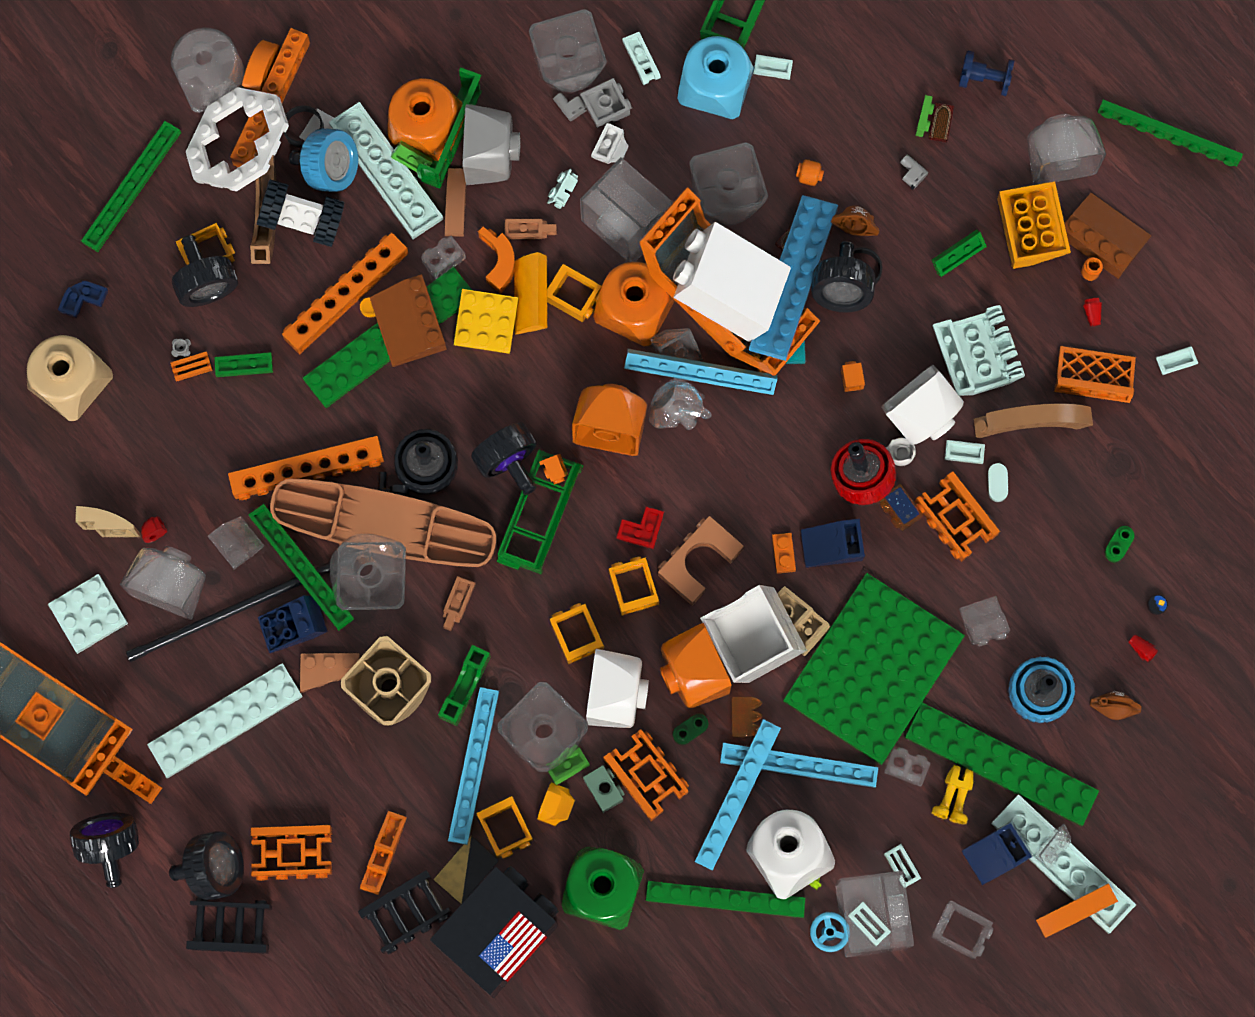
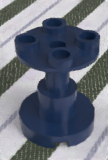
M966 51L959 87L967 88L969 79L979 82L988 79L1003 82L1001 95L1006 96L1015 60L1009 59L1006 70L1000 71L986 68L987 64L973 61L974 52Z

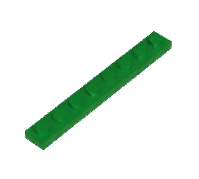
M1106 100L1102 101L1097 112L1104 118L1115 119L1122 125L1133 126L1140 132L1151 133L1158 139L1169 140L1176 146L1182 145L1192 152H1200L1210 159L1223 161L1228 166L1237 167L1243 156L1240 152Z
M164 121L81 240L84 245L99 252L181 134L180 129Z
M263 504L248 515L337 630H341L353 621L354 618L283 527L273 518L268 508Z
M648 881L646 901L804 918V897L790 896L787 899H780L775 894Z

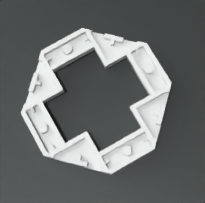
M237 87L208 105L186 150L193 179L197 183H207L214 187H224L232 191H238L267 173L270 167L268 163L272 155L275 156L281 144L279 141L283 132L286 133L289 127L281 99L275 94ZM242 106L249 117L263 110L269 132L254 141L258 156L230 172L228 163L224 160L211 168L205 146L220 137L216 123Z

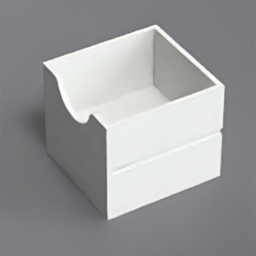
M758 585L746 592L735 602L700 618L734 683H750L807 651L774 587Z

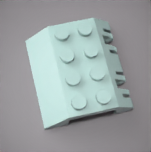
M1001 305L987 308L983 314L953 323L950 319L933 324L954 389L959 396L975 395L1002 387L1025 376L1023 368H1018L1022 366L1020 361L1007 364V360L1018 355L1017 351L1014 350L1015 345L1011 334L1006 333L1009 331L1008 326L995 330V325L1005 321Z

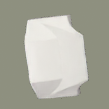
M607 123L591 157L607 164L611 162L621 163L629 147L624 138V130Z

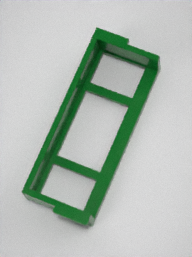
M714 0L700 30L701 40L712 36L725 37L712 32L716 19L743 28L736 42L745 49L766 0L755 1L746 22L719 13L725 0Z
M461 67L459 69L461 89L457 98L463 105L439 161L433 160L430 167L420 163L417 167L418 178H421V182L439 189L443 184L448 168L464 134L465 119L453 148L450 150L464 118L466 104L476 106L482 92L479 84L481 75Z
M540 449L538 450L529 476L533 483L560 492L561 496L545 536L516 526L528 497L522 491L498 551L497 563L516 570L522 567L542 574L543 564L578 474L583 469L582 464L562 458L565 467L571 470L564 487L557 484L554 485V483L537 478L536 474L540 467L539 462L542 459L545 460L555 455ZM514 532L542 542L534 563L506 553Z

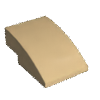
M76 506V522L83 530H96L102 537L141 536V533L133 524L116 514L98 508Z
M784 586L777 594L807 649L806 652L802 653L803 656H806L828 632L830 626L827 621L814 612L813 608Z

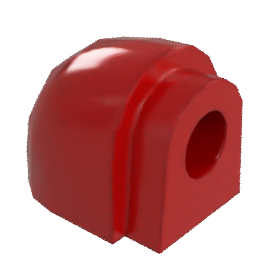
M152 516L147 519L141 528V535L146 543L153 542L168 532L158 516L155 518Z

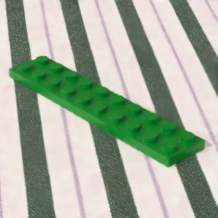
M454 267L426 287L439 325L459 311L462 289L472 290ZM378 323L303 377L304 382L325 408H328L390 362Z
M923 702L905 736L906 739L966 769L972 770L974 773L1017 795L1019 794L1021 797L1081 827L1084 825L1099 793V790Z

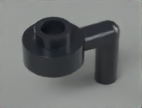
M379 472V491L402 496L409 495V488L406 485L386 487L387 473Z

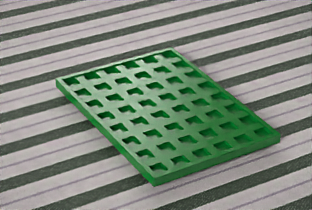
M866 573L783 702L882 765L965 635Z

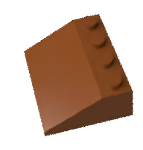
M1093 193L1086 197L1065 223L1069 244L1088 258H1098L1103 264V269L1117 279L1121 277L1151 238L1149 233Z
M422 274L405 279L369 297L392 367L447 350Z

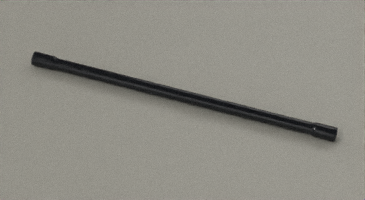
M355 549L315 569L320 576H323L362 558L358 549ZM294 577L147 644L126 651L127 657L130 662L135 661L152 651L302 584L297 577Z

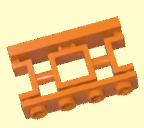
M952 471L939 482L944 489L932 499L924 492L916 498L915 507L920 514L924 513L927 517L928 525L938 531V537L942 543L948 544L951 548L952 556L955 559L959 558L962 562L972 554L967 545L980 536L985 543H988L998 536L1000 530ZM952 489L958 496V499L949 504L944 496ZM938 501L944 509L935 516L929 507ZM957 506L967 521L954 529L944 515ZM976 519L983 529L973 534L967 526ZM962 531L967 540L959 547L952 537Z
M640 729L631 736L636 743L633 748L622 756L615 748L611 753L609 752L605 755L603 760L649 820L653 821L659 814L664 812L658 803L672 792L680 800L684 795L688 794L687 788L689 785L683 777L678 778L675 774L677 770L671 762L667 763L663 758L665 754L660 747H654L651 743L653 738L650 734ZM640 738L657 758L656 760L650 754L643 760L637 755L636 751L643 747L639 740ZM615 757L621 763L628 757L634 762L635 766L628 770L632 777L631 779L616 762ZM650 761L660 776L645 787L634 772ZM664 769L681 789L680 791L675 786L665 791L660 785V782L667 777L663 772ZM639 788L644 793H647L652 788L657 792L659 797L652 802L656 808L655 810L640 793Z
M330 825L251 828V844L261 845V864H251V876L256 877V880L259 881L268 880V877L276 876V880H287L288 876H296V879H308V875H316V878H328V875L332 874V862L322 861V843L332 842V827ZM325 835V838H317V848L306 849L305 838H298V836ZM260 837H285V839H277V850H267V841L259 840ZM283 844H301V862L283 863ZM317 856V866H325V869L298 870V867H306V857ZM267 858H277V867L285 868V870L259 871V869L267 868Z

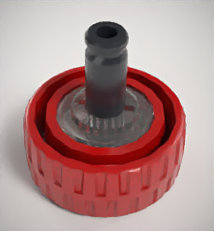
M870 439L851 441L838 450L831 462L830 470L833 484L839 495L850 503L858 505L876 503L885 498L894 487L896 481L894 460L889 450L877 441Z

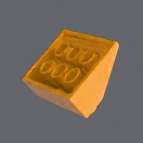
M1055 181L999 191L997 200L1012 269L1035 265L1071 253Z

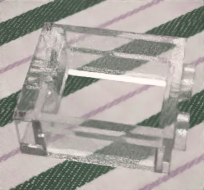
M950 900L931 937L975 959L977 956L980 957L985 949L983 943L993 933L994 928L991 927L993 922ZM954 910L984 926L972 951L942 936Z

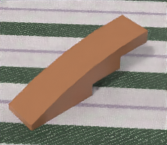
M448 168L445 236L464 237L467 185L464 170L461 168Z

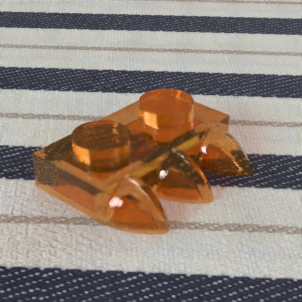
M732 697V737H752L756 735L760 726L752 723L759 721L763 716L752 709L762 705L759 699L754 697Z

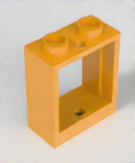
M217 223L191 234L195 236L197 243L217 235L226 252L224 257H227L231 262L235 261L232 256L235 254L231 243H226L225 238H227L223 227L219 228ZM182 239L176 241V244L186 265L190 263L183 248L184 245L181 243Z
M563 264L547 288V302L583 322L585 318L588 319L594 310L592 307L597 302L602 286ZM568 276L593 289L592 294L581 311L556 297Z
M639 556L630 559V562L625 564L618 562L611 565L609 575L622 615L659 605V599L646 557L641 559ZM642 567L651 596L624 603L615 575Z
M578 603L571 606L570 610L565 613L559 611L552 615L553 618L550 619V623L568 664L594 654L596 649H604L586 604L581 605ZM583 612L595 641L569 652L557 623Z
M512 796L476 813L497 858L502 857L504 859L512 855L513 850L517 848L523 850L531 845L530 842L533 839ZM512 808L526 837L499 850L485 820Z

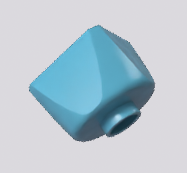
M721 36L707 37L694 44L688 51L684 62L677 97L679 103L683 106L725 118H737L740 115L754 70L746 51L736 41Z

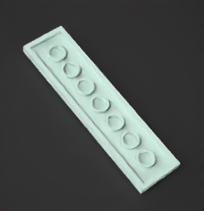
M360 102L329 121L332 129L343 130L353 138L358 151V165L412 239H415L444 219L410 170L405 165L391 158V153L394 151L393 147Z
M282 663L147 745L166 778H169L303 696Z
M1019 794L991 823L998 829L1013 821L1033 853L1029 860L1073 901L1109 883L1118 902L1090 916L1108 934L1136 906L1128 896Z

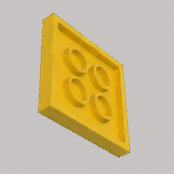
M462 289L454 345L510 354L519 298Z

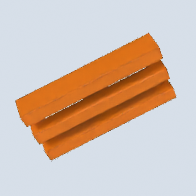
M207 351L170 363L176 382L212 371ZM205 358L204 360H201V361H198V362H195V363H192V364H189V365H185V366L176 368V367H178V366H181V365H184V364H187V363H191V362H194V361H197V360H200V359ZM207 364L206 367L178 375L179 372Z

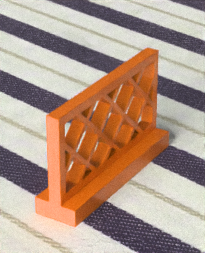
M1060 346L1054 392L1130 403L1134 394L1133 382L1136 357ZM1070 353L1075 359L1068 363L1064 359L1063 354ZM1090 356L1093 362L1087 366L1081 358ZM1102 359H1109L1112 365L1105 368L1100 361ZM1077 361L1083 367L1079 372H1076L1071 367ZM1122 361L1130 362V368L1124 371L1119 363ZM1095 364L1102 370L1097 375L1090 370ZM1114 367L1121 373L1116 378L1109 373V370ZM1068 368L1073 376L1070 378L1061 377L1062 371ZM1087 371L1092 379L1085 381L1079 375ZM1105 374L1111 381L1105 384L1098 378ZM1124 376L1129 385L1128 387L1121 386L1117 381Z

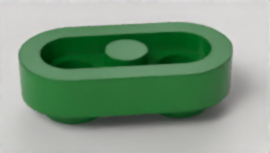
M1121 526L1114 533L1105 549V557L1109 561L1119 562L1126 554L1135 536L1130 527ZM1122 533H1127L1128 538H1123ZM1112 549H1117L1119 554H1114Z

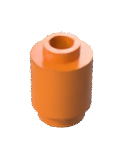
M1095 257L1088 258L1081 269L1083 278L1088 281L1096 280L1103 269L1102 262Z

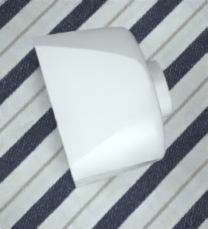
M932 365L885 402L881 408L910 444L915 445L929 437L932 440H936L945 434L955 424L953 418L963 407L964 401L939 370Z
M600 649L595 650L586 715L587 725L631 728L634 725L637 708L645 709L649 684V680L641 679L642 660L640 658Z
M781 810L765 818L758 825L747 844V853L776 897L780 899H787L834 869L835 859L821 829L811 816L797 810ZM787 844H794L797 846V848L790 853H786L782 850V847H784Z

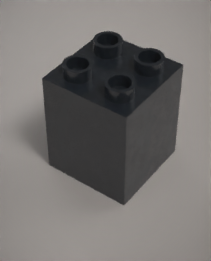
M509 866L504 873L495 867L430 939L432 943L492 998H495L508 982L480 958L479 955L518 911L547 937L545 941L558 927L553 919L559 912L558 908L541 893L534 900L526 895L524 891L529 886L528 881L512 866Z

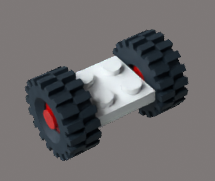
M270 179L256 225L275 230L276 225L279 224L314 235L313 242L332 247L345 202L327 196L323 205L286 194L287 184Z

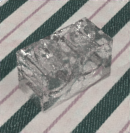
M451 235L448 238L441 239L433 249H427L423 256H421L422 263L436 280L466 259L465 252ZM448 248L455 249L451 254L445 252ZM432 259L440 260L439 263L435 265L430 263Z
M900 747L893 749L884 773L921 787L931 762H928L927 758L922 755L916 754V756L908 754L909 751ZM894 758H901L904 765L902 767L895 766ZM915 764L920 765L922 773L915 774L912 766Z

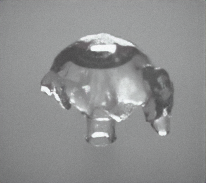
M674 378L655 392L650 404L649 421L658 429L677 427L678 423H681L686 430H691L697 424V419L695 418L709 419L712 414L703 407L702 400L705 397L685 380Z

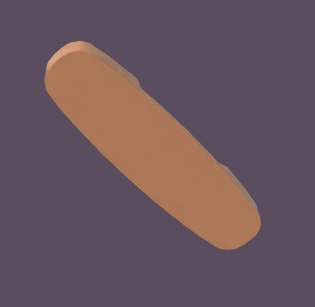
M286 479L275 487L270 503L271 514L281 525L320 539L404 559L452 566L480 567L492 559L497 543L495 529L490 523L479 518L419 499L364 487L307 479Z

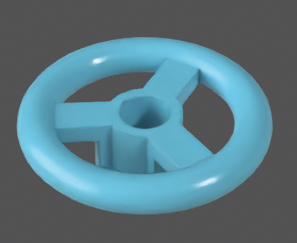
M825 912L818 915L812 922L810 936L815 946L820 950L835 952L847 944L850 929L847 921L841 915L834 912ZM830 918L836 919L842 924L844 933L837 931L836 927L831 925ZM824 920L825 926L821 930L822 936L818 939L816 928ZM827 929L833 930L832 936L826 934ZM842 939L840 943L834 946L822 944L825 940Z

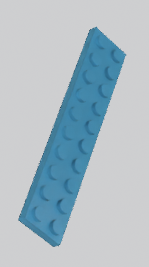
M802 195L780 258L781 262L791 267L769 330L754 340L752 339L749 351L786 361L812 286L814 269L820 262L833 224L831 219L836 215L838 209L837 204Z

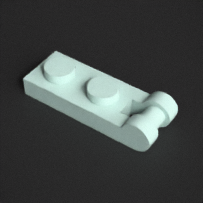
M640 32L623 38L622 42L637 70L642 84L645 85L652 79L657 80L661 78ZM650 68L651 72L645 74L644 70Z

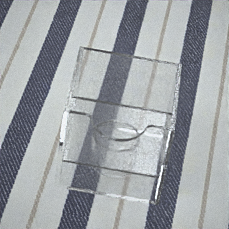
M620 157L602 178L580 198L581 221L625 260L636 262L643 254L639 241L673 202Z
M903 871L840 878L837 881L835 889L839 915L846 920L848 942L844 946L845 958L903 951L914 946ZM862 902L891 931L877 946L848 917ZM862 908L860 912L881 934L885 933ZM855 914L856 919L877 940L878 936ZM841 924V932L844 933V929Z

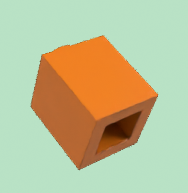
M850 361L842 365L841 374L844 391L864 389L865 382L861 363Z

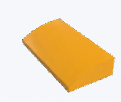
M539 252L523 256L515 261L514 297L519 298L515 319L516 335L547 328V256Z

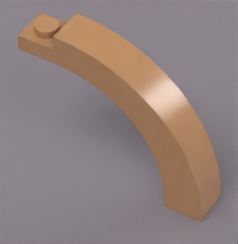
M272 155L268 163L270 167L267 173L256 179L255 224L250 245L251 264H270L272 260L275 230L256 224L270 179L276 181L274 155Z
M1040 404L986 413V416L974 419L976 437L983 438L1002 432L1036 427H1066L1077 430L1093 426L1091 407L1077 404Z

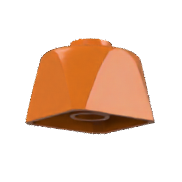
M420 78L403 84L394 93L389 105V143L392 147L396 148L400 141H403L438 162L463 103L446 86L431 79ZM464 115V118H463V120H462V122H461V125H460V127H459V129H458V132H457V134H456V136H455V139H454V141H453V143H452V146H451L450 150H452V148H453V145H454V143H455V141H456V138H457V136H458V134H459V131H460V129H461V126H462V124H463V122H464L465 115Z
M627 262L612 269L605 278L598 295L593 317L595 323L645 347L653 343L675 300L650 276L646 263ZM631 296H639L642 299L639 301H630L628 298Z
M617 384L590 386L583 389L572 423L573 443L580 446L637 456L647 412V403L637 394L630 392L628 388Z
M704 623L677 635L661 645L662 656L666 664L660 667L664 682L670 694L678 692L686 707L693 708L730 694L732 686Z

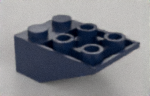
M860 519L838 521L801 530L806 568L863 561L865 557Z
M301 596L258 617L269 653L314 639L328 632L320 607L312 596Z
M1013 821L1008 822L962 850L963 855L982 885L1015 868L1033 856L1032 851Z

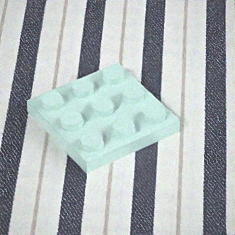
M99 574L48 604L77 654L128 624Z

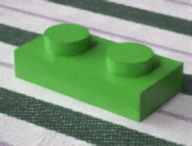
M925 95L915 136L923 137L924 131L928 132L931 121L927 120L928 114L932 115L935 105L931 103L932 96Z
M400 141L391 153V158L417 172L419 163L430 167L433 162L431 157L403 141Z
M577 748L548 765L546 769L554 783L558 785L590 766L581 749Z

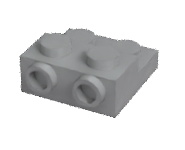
M614 78L580 94L596 127L610 121L614 123L630 115L631 104L628 99H624L622 95L624 93L620 83L616 84Z

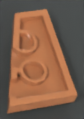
M301 654L300 693L341 680L360 659V654Z

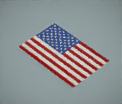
M518 911L479 957L508 982L547 937Z

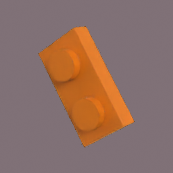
M792 533L772 535L776 574L796 572Z

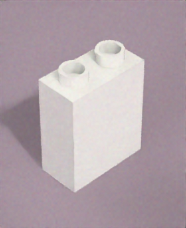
M714 222L703 231L695 229L685 244V249L690 251L688 260H683L673 275V280L678 282L673 298L746 341L751 342L752 339L754 340L769 330L791 267L717 222Z

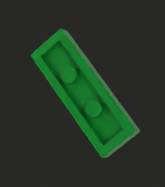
M975 230L931 261L937 274L942 277L987 246L981 232Z
M272 353L215 357L216 377L273 373Z

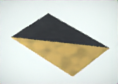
M471 836L468 845H463L433 880L462 904L499 860Z

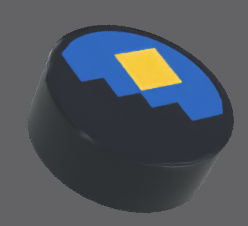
M1154 595L1148 600L1147 607L1152 614L1160 615L1166 611L1168 602L1164 596Z

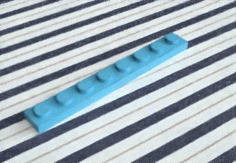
M628 349L624 369L770 395L774 394L777 383V375L773 376L762 372Z
M481 687L479 689L448 842L468 845L499 696V691Z
M763 719L695 860L696 863L713 870L781 729L780 727Z
M723 743L720 763L741 766L750 747ZM770 750L761 769L873 788L876 787L878 767Z

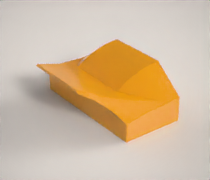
M551 782L537 820L555 827L559 822L568 820L575 799L570 795L569 789Z

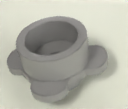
M174 339L172 341L173 350L171 354L174 357H188L190 355L189 346L191 342L189 339Z

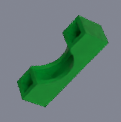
M474 645L471 646L460 675L438 714L440 719L458 726L491 658L489 652Z

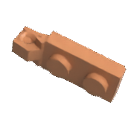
M505 219V236L507 239H545L547 235H557L556 224H547V221L542 219Z
M457 576L443 610V618H446L443 626L444 629L452 631L455 622L459 623L462 619L476 585L475 582Z

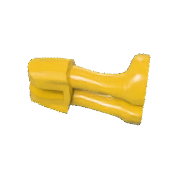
M953 765L945 779L947 788L944 798L939 806L932 808L931 813L941 819H947L954 792L958 789L949 821L967 824L968 817L963 814V805L967 792L972 790L973 771L966 769L961 781L958 780L961 767Z

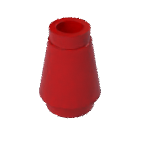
M1100 299L1084 300L1085 305L1083 307L1089 325H1101L1102 302H1100Z
M1136 634L1128 642L1139 657L1147 662L1151 661L1158 652L1155 645Z

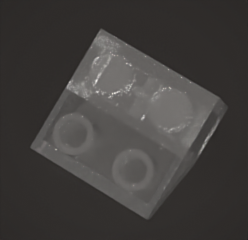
M241 516L222 524L208 535V538L234 570L264 547V544Z

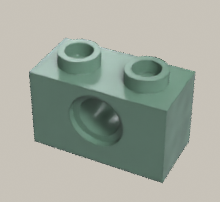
M601 766L584 776L583 780L604 813L623 802L622 796L625 794L620 785L615 786L612 781L615 777L611 770ZM601 784H609L611 787L610 791L602 793L599 790Z

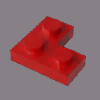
M646 507L641 525L622 519L617 539L654 549L664 512Z

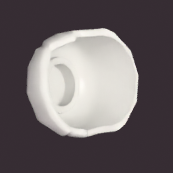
M906 438L893 439L888 447H886L895 465L898 466L909 464L916 455L915 445L910 444Z

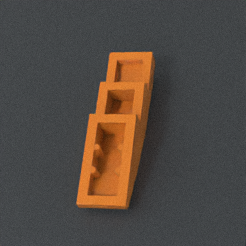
M95 744L91 752L86 757V761H88L90 756L93 754L98 744ZM114 756L104 771L105 774L150 804H152L162 787L116 756Z
M388 811L375 842L360 889L379 895L407 817Z
M1108 883L1040 917L1036 922L1046 938L1118 902Z

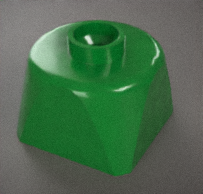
M597 847L582 848L578 851L566 882L561 905L564 912L617 930L624 929L628 926L644 874L643 867L635 860L608 849ZM600 877L610 879V890L604 894L596 892L593 886L596 879Z

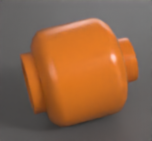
M805 159L803 163H799L796 177H798L800 183L815 186L818 181H822L824 171L821 170L819 162Z

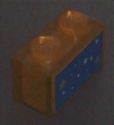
M901 484L880 500V506L883 511L890 514L893 525L897 529L900 528L901 531L919 521L923 516Z

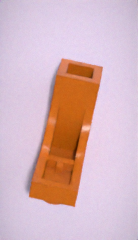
M265 40L258 43L245 71L242 83L244 89L261 92L267 75L278 56L280 45Z
M482 227L478 231L479 238L491 247L498 256L496 266L486 276V282L499 294H502L514 276L515 258L513 248L503 233L497 237L494 231Z

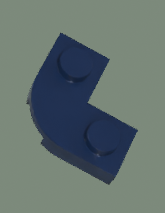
M82 281V283L75 284L71 288L68 287L58 311L77 318L84 301L102 307L108 289L88 281Z

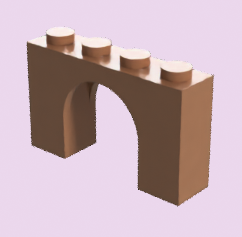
M710 516L706 520L703 518L696 526L698 529L694 533L690 532L683 541L685 543L681 547L677 546L670 554L672 557L669 561L664 560L658 567V576L692 606L705 593L706 588L686 570L685 559L687 555L695 548L709 547L731 564L744 549V546Z

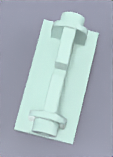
M571 169L562 171L559 174L556 187H553L548 194V204L555 202L554 206L559 209L565 206L570 196L565 192V189L572 192L578 182L576 174L571 173L570 175Z

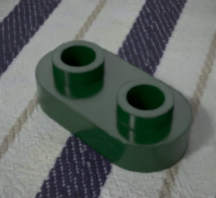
M703 714L693 715L674 729V741L679 745L690 743L707 730L708 719ZM700 720L703 724L698 727L695 725V722ZM681 731H684L687 735L686 737L681 738L679 736V733Z

